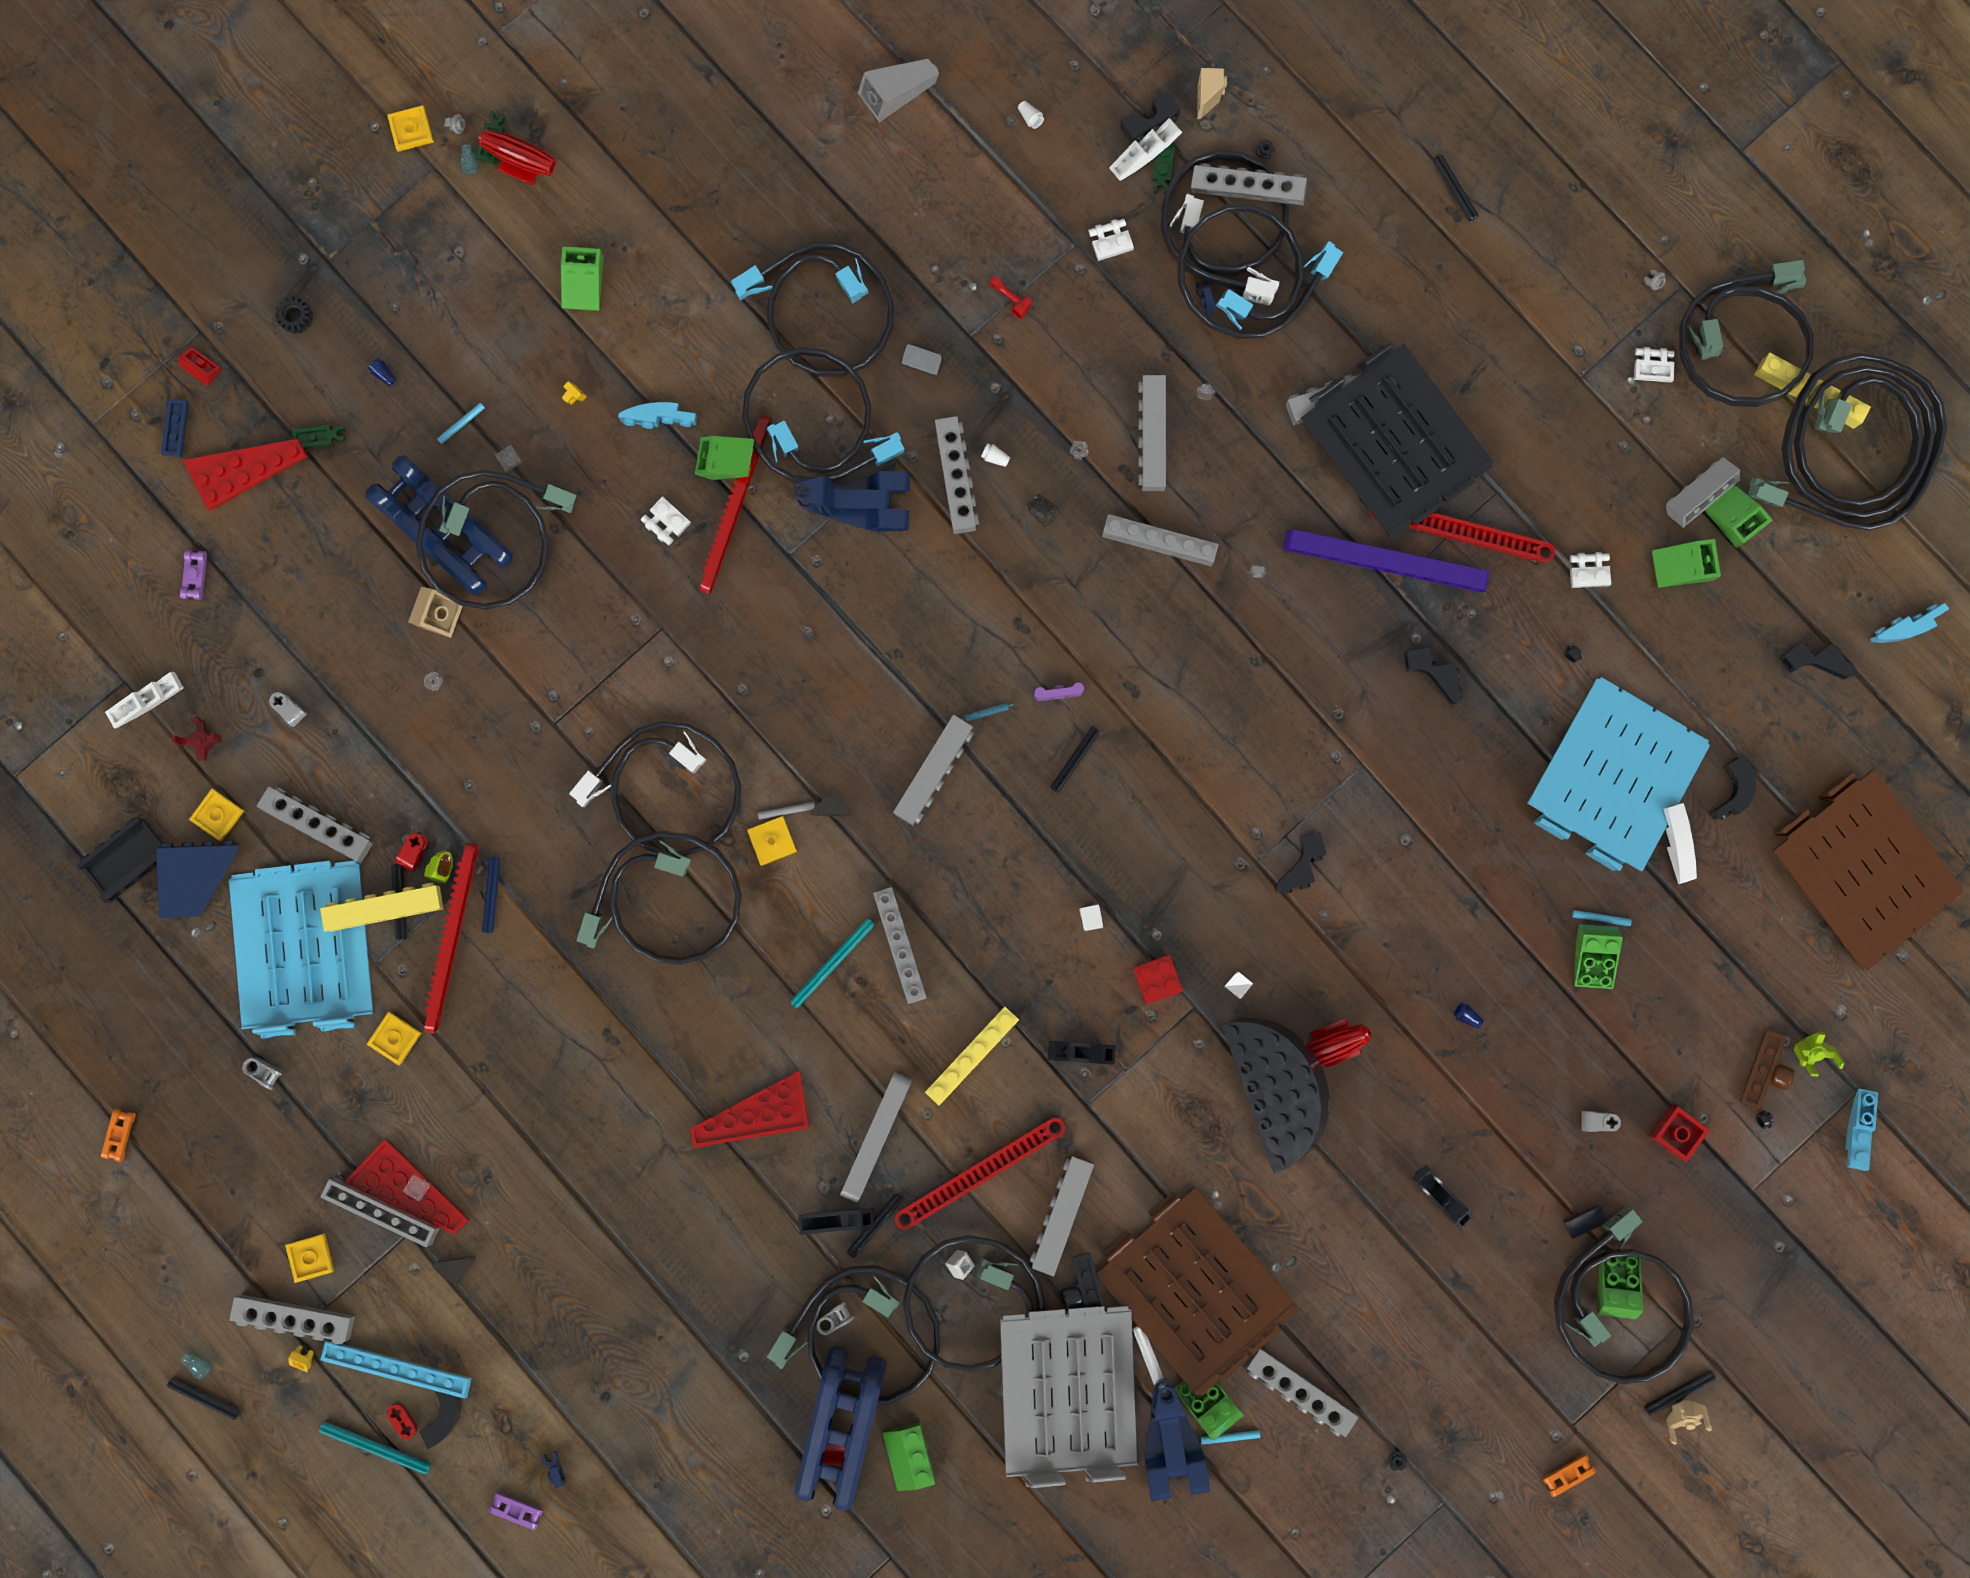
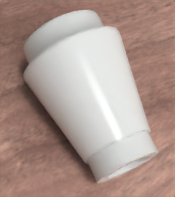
M1027 101L1019 104L1018 110L1028 127L1038 128L1044 121L1043 114Z
M988 443L981 455L984 461L1006 467L1010 459L1007 454L994 444L990 445Z

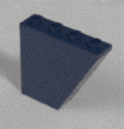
M214 841L202 842V845H194V842H183L182 846H173V843H161V847L156 848L159 918L201 916L236 855L239 844H235L234 841H222V844L214 845Z

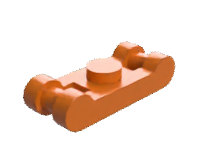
M114 1109L101 1153L102 1158H113L117 1162L124 1160L131 1126L136 1116L135 1113H125L121 1109ZM119 1120H124L123 1126L118 1125ZM112 1145L117 1146L116 1151L112 1150Z
M1586 1453L1579 1455L1575 1460L1542 1477L1543 1482L1550 1488L1549 1492L1552 1497L1563 1493L1596 1473L1595 1468L1588 1462L1589 1458ZM1582 1465L1584 1470L1579 1472L1577 1468ZM1560 1479L1562 1483L1556 1485L1555 1480Z

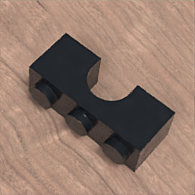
M1169 91L1153 100L1151 108L1155 113V117L1152 119H1144L1138 111H1135L1121 120L1120 128L1131 144L1135 140L1139 143L1152 129L1156 132L1168 118L1174 123L1179 119L1181 109Z

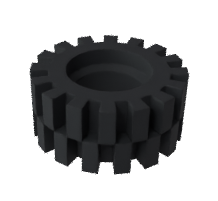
M290 296L289 300L284 298V303L281 301L278 303L280 307L276 306L275 309L278 311L275 312L276 321L287 332L290 331L295 334L296 331L299 334L302 333V329L304 331L307 330V325L311 326L309 321H313L311 316L313 313L303 300ZM292 309H298L301 313L300 318L294 322L289 321L287 318L288 312Z

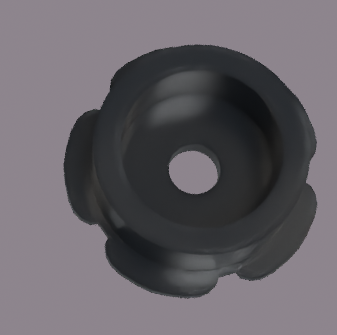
M1266 140L1265 142L1261 141L1258 143L1256 151L1259 157L1267 159L1274 154L1275 147L1272 146V142Z
M1574 645L1572 647L1567 646L1564 652L1567 660L1576 663L1582 659V652L1578 647Z
M1762 1110L1756 1115L1757 1123L1762 1129L1772 1128L1774 1118L1770 1112Z
M1399 1451L1389 1455L1388 1463L1390 1464V1469L1393 1471L1404 1470L1407 1463L1406 1456L1402 1455Z

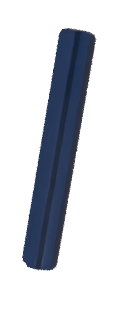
M490 857L488 862L482 925L483 933H493L500 867V858Z

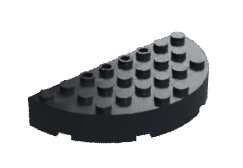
M1254 1018L1232 1020L1223 1024L1222 1028L1272 1171L1275 1174L1302 1160L1314 1149L1322 1137L1329 1116L1327 1080L1316 1055L1308 1049L1299 1036L1288 1028L1269 1020Z

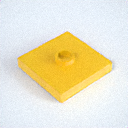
M424 105L387 115L398 152L434 142Z
M212 788L189 820L222 842L245 810Z
M783 816L747 830L761 866L797 852Z
M388 1012L367 1045L399 1066L422 1032L392 1012Z
M325 1233L285 1245L295 1283L334 1272Z

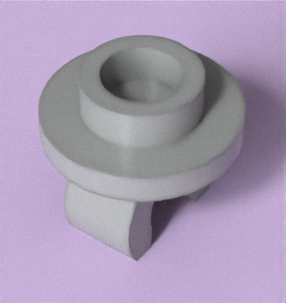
M455 114L453 118H445L444 126H450V130L461 134L466 124L461 115Z
M1651 270V276L1654 278L1649 279L1645 277V284L1651 286L1653 290L1662 288L1666 281L1665 274Z

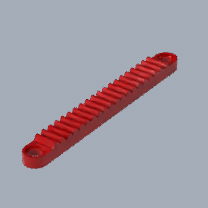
M761 415L756 430L753 431L754 437L761 449L768 434L767 427L771 425L772 420L771 417ZM754 449L748 477L737 478V481H733L735 488L730 489L733 495H728L730 502L725 503L728 509H723L725 516L720 517L723 523L718 524L720 530L715 531L718 537L713 538L715 544L710 546L712 552H708L710 559H706L707 566H703L705 574L700 586V592L710 595L713 590L759 459Z
M1369 510V513H1370L1371 517L1374 518V519H1376V518L1373 516V514L1370 512V510ZM1432 513L1417 525L1410 522L1411 526L1409 529L1423 531L1424 533L1438 535L1439 537L1453 539L1454 541H1460L1469 545L1473 544L1484 549L1496 550L1497 552L1511 554L1512 556H1519V558H1526L1527 560L1546 563L1555 556V548L1551 543L1437 513ZM1544 547L1550 551L1549 557H1543L1540 554L1541 548Z
M473 843L466 844L462 861L457 863L460 869L455 871L458 877L453 879L457 884L452 885L455 892L450 893L453 897V900L448 902L452 905L450 908H447L450 915L445 916L448 922L443 924L446 927V930L442 931L445 937L440 939L443 945L438 946L441 953L436 955L440 958L439 961H435L438 968L433 969L436 976L431 977L435 982L430 984L433 990L428 992V995L431 996V999L426 1000L429 1006L424 1008L428 1012L424 1030L428 1033L436 1034L441 1020L478 854V845Z
M1055 1117L1045 1121L925 1194L897 1213L895 1217L896 1225L901 1229L911 1228L1047 1145L1064 1133V1122ZM1052 1122H1058L1061 1125L1059 1132L1053 1133L1050 1131V1124ZM904 1213L908 1214L911 1218L910 1223L906 1225L902 1224L899 1220V1217Z

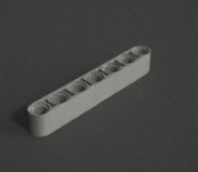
M894 1072L840 1196L855 1203L859 1202L912 1079Z

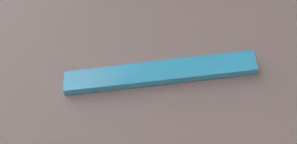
M330 1340L325 1341L320 1359L321 1361L464 1399L468 1396L472 1379L467 1376L357 1347L335 1344Z

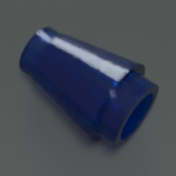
M379 358L368 367L371 371L370 374L388 387L392 386L397 380L386 363Z
M1461 1003L1454 1011V1016L1458 1021L1476 1029H1479L1484 1022V1019L1468 1004Z

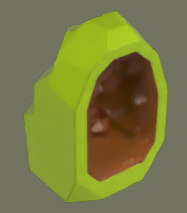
M443 850L433 856L430 863L426 866L424 877L431 881L445 883L450 877L453 867L451 853Z

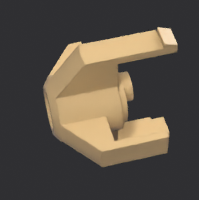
M1682 1400L1672 1406L1673 1410L1667 1417V1424L1670 1434L1669 1440L1674 1445L1677 1444L1674 1429L1681 1426L1686 1427L1688 1430L1695 1429V1426L1702 1424L1700 1420L1702 1418L1705 1429L1712 1431L1707 1407L1690 1400Z

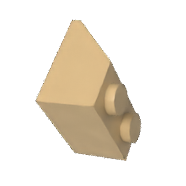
M1201 68L1198 80L1197 119L1204 117L1220 102L1221 95L1225 94L1227 76H1224V69Z
M421 587L408 623L451 638L463 606L458 605L434 589Z

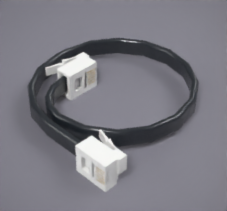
M1216 150L1194 157L1175 173L1163 199L1160 230L1167 250L1176 262L1179 251L1174 246L1168 230L1167 218L1169 199L1178 181L1193 169L1195 165L1198 166L1214 160L1239 161L1256 170H1264L1267 174H1274L1264 162L1243 152ZM1187 194L1182 208L1177 212L1170 227L1179 218L1183 208H1185L1179 231L1184 234L1185 238V235L1199 221L1204 200L1196 199L1194 196ZM1280 203L1282 206V221L1288 226L1289 204ZM1280 231L1274 245L1258 259L1237 266L1215 265L1201 259L1194 251L1190 241L1186 253L1195 265L1189 263L1184 258V269L1186 272L1207 282L1243 291L1242 298L1245 300L1270 306L1278 289L1279 281L1271 280L1254 269L1258 268L1276 253L1284 234ZM1249 271L1256 278L1248 277L1245 283L1216 274L1236 275Z
M660 721L637 728L615 747L595 773L587 771L569 793L577 800L581 807L585 808L591 799L599 796L612 786L611 801L618 824L633 841L638 836L625 822L618 801L620 774L631 754L640 747L649 744L665 745L672 749L669 754L692 773H696L707 760L699 754L685 731L684 734L697 755L681 742L675 745L662 738H646L636 741L625 750L613 773L612 785L595 792L604 782L600 779L602 774L626 746L641 734L663 727L687 729L706 739L714 745L729 764L735 783L733 810L723 829L707 841V843L714 845L731 828L740 810L742 784L735 761L711 735L688 723ZM647 842L638 844L657 855L662 850L672 853L669 850L658 849ZM697 846L678 852L688 856L705 851V849Z

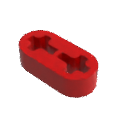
M393 1404L387 1411L389 1421L402 1439L412 1438L417 1432L416 1422L403 1404ZM394 1408L396 1410H401L399 1416H393V1413L395 1412ZM404 1424H405L407 1427H408V1426H411V1428H412V1429L410 1430V1433H411V1434H409V1432L404 1433V1431H403V1430L405 1429Z

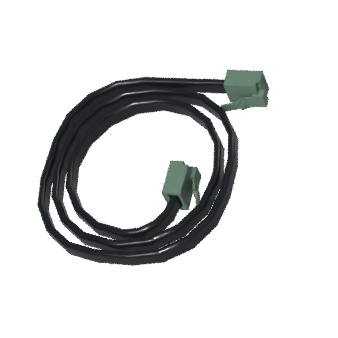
M1856 353L1832 359L1810 375L1796 398L1786 423L1781 447L1785 473L1798 494L1819 508L1834 514L1867 518L1887 513L1909 498L1905 506L1885 520L1861 524L1845 521L1787 498L1789 492L1769 485L1789 484L1790 482L1764 481L1759 478H1751L1747 495L1770 506L1783 507L1784 504L1842 527L1869 531L1893 525L1914 510L1931 481L1943 451L1947 432L1944 403L1931 381L1912 368L1888 358ZM1854 360H1863L1879 363L1881 365H1884L1886 367H1889L1891 369H1894L1905 374L1906 376H1908L1909 378H1911L1916 383L1922 386L1923 390L1925 391L1928 398L1933 404L1937 427L1936 433L1931 406L1927 402L1919 387L1910 382L1909 380H1907L1906 378H1904L1903 376H1901L1899 373H1896L1888 369H1882L1871 366H1859L1855 368L1838 371L1834 373L1832 376H1830L1828 379L1823 381L1821 384H1819L1814 389L1807 402L1806 399L1811 393L1816 383L1818 382L1819 378L1827 372H1829L1838 364ZM1861 372L1890 378L1908 390L1920 408L1925 432L1924 438L1919 412L1905 391L1887 379L1865 377L1854 380L1841 390L1836 399H1828L1826 406L1824 404V391L1842 377ZM1863 384H1878L1898 398L1909 416L1913 439L1908 462L1896 481L1877 495L1857 500L1838 497L1818 483L1807 465L1804 438L1809 416L1819 400L1818 415L1813 428L1829 433H1839L1842 431L1852 407L1851 403L1846 402L1850 393ZM1792 443L1794 444L1797 467L1811 489L1831 502L1861 506L1884 500L1905 483L1906 485L1900 494L1882 507L1863 512L1841 509L1826 503L1806 489L1795 471L1791 449Z

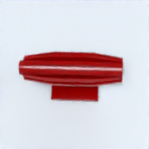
M486 129L479 134L478 142H480V147L502 160L498 171L533 185L538 174L550 177L556 168V158L548 154L546 150L510 134Z
M1343 1018L1312 1031L1311 1035L1314 1040L1305 1045L1310 1051H1313L1321 1066L1326 1065L1328 1068L1362 1054L1360 1048L1370 1042L1372 1034L1367 1026L1365 1027L1363 1024L1350 1027L1347 1019Z

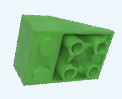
M562 247V309L600 311L604 255L600 249Z
M722 436L701 437L695 474L711 480L748 477L754 439Z
M1735 485L1705 509V512L1736 548L1773 521L1761 505Z
M1715 539L1652 550L1658 588L1714 581L1721 577Z
M1579 924L1576 939L1574 986L1613 989L1623 939L1618 927Z
M1640 1257L1610 1258L1599 1264L1596 1295L1598 1315L1637 1319L1643 1312Z
M1182 1381L1174 1388L1177 1396L1213 1440L1244 1416L1218 1382L1202 1396L1200 1394L1196 1395L1185 1381Z

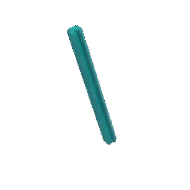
M867 918L791 999L790 1002L794 1007L798 1008L875 926L874 922Z
M323 1422L319 1428V1432L420 1473L427 1474L430 1470L431 1464L328 1422Z

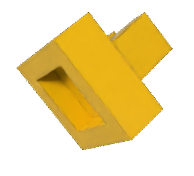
M568 381L563 386L567 391L562 399L571 405L576 400L583 402L587 397L572 382Z
M299 1345L294 1352H291L288 1358L289 1365L308 1372L311 1367L314 1351L309 1350L307 1355H301L303 1347Z

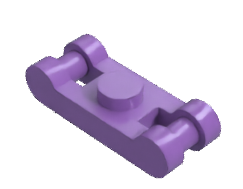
M185 550L180 597L184 599L194 597V599L201 600L203 597L207 553L206 551L193 552L192 550ZM193 560H198V565H193ZM191 585H195L194 590H190Z
M1075 683L1073 687L1064 688V685L1053 686V690H1045L1039 687L1035 690L1034 697L1037 701L1078 697L1083 694L1084 686L1082 683Z
M496 1491L494 1503L490 1505L488 1510L491 1514L536 1530L538 1526L537 1520L543 1513L542 1508L532 1506L507 1496L505 1493ZM502 1503L507 1504L505 1510L501 1508ZM526 1512L531 1514L530 1519L524 1518Z

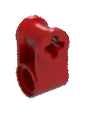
M410 834L399 851L395 862L414 871L418 867L421 857L428 846L427 837L423 834ZM415 839H418V842H420V845H417V843L414 842Z

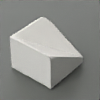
M1236 971L1224 987L1241 999L1253 983Z
M961 1250L955 1251L945 1263L952 1275L962 1280L975 1267L967 1252Z

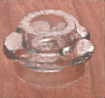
M1202 384L1197 387V396L1201 400H1211L1215 390L1209 384Z
M1075 441L1072 444L1073 446L1070 447V453L1076 459H1082V457L1088 455V445L1085 442Z
M1251 566L1250 571H1248L1249 574H1252V578H1263V575L1267 574L1265 566Z
M436 672L429 673L424 678V686L428 690L436 691L443 683L442 677Z

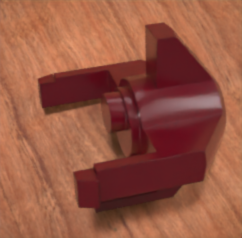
M194 718L191 721L196 723V731L191 733L190 737L173 735L172 742L181 746H192L197 749V761H205L208 750L214 744L222 743V736L216 733L209 734L205 721Z

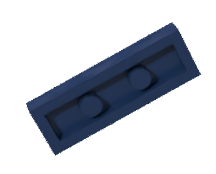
M168 399L161 455L183 457L189 402L186 400Z

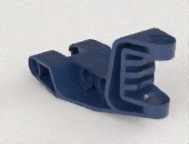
M878 471L869 477L836 486L827 476L799 482L794 488L798 504L805 510L871 532L909 530V510L891 509V494H894V492H910L909 472ZM804 486L808 488V490L802 491L798 495V489L800 487ZM801 501H804V502H807V503H810V504H808V505H803V504L801 503Z
M1165 1378L1158 1379L1154 1385L1144 1458L1151 1501L1170 1499L1171 1492L1168 1478L1187 1475L1191 1495L1210 1492L1204 1452L1171 1382ZM1161 1383H1167V1384H1168V1385L1161 1386V1387L1159 1388V1390H1158L1159 1384H1161Z

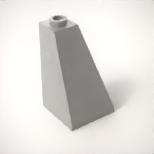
M929 59L870 70L864 73L858 94L876 119L881 122L934 85L939 72Z

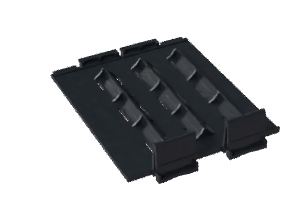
M1391 343L1386 346L1382 345L1368 358L1356 364L1358 368L1364 367L1361 371L1362 374L1343 387L1345 378L1335 379L1322 391L1309 398L1311 402L1316 400L1315 408L1300 418L1388 536H1393V538L1411 526L1410 522L1417 525L1444 505L1442 499L1449 502L1476 482L1473 477L1477 479L1493 467V460L1405 346V343L1392 353H1390L1393 347Z

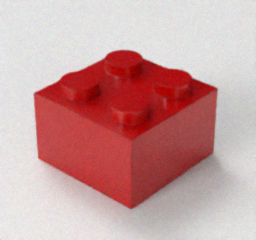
M1170 955L1132 968L1145 1005L1183 992Z
M1671 1105L1648 1137L1680 1161L1687 1162L1710 1130L1678 1106Z

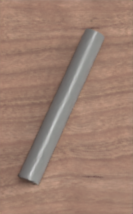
M815 802L758 812V818L761 820L816 809Z

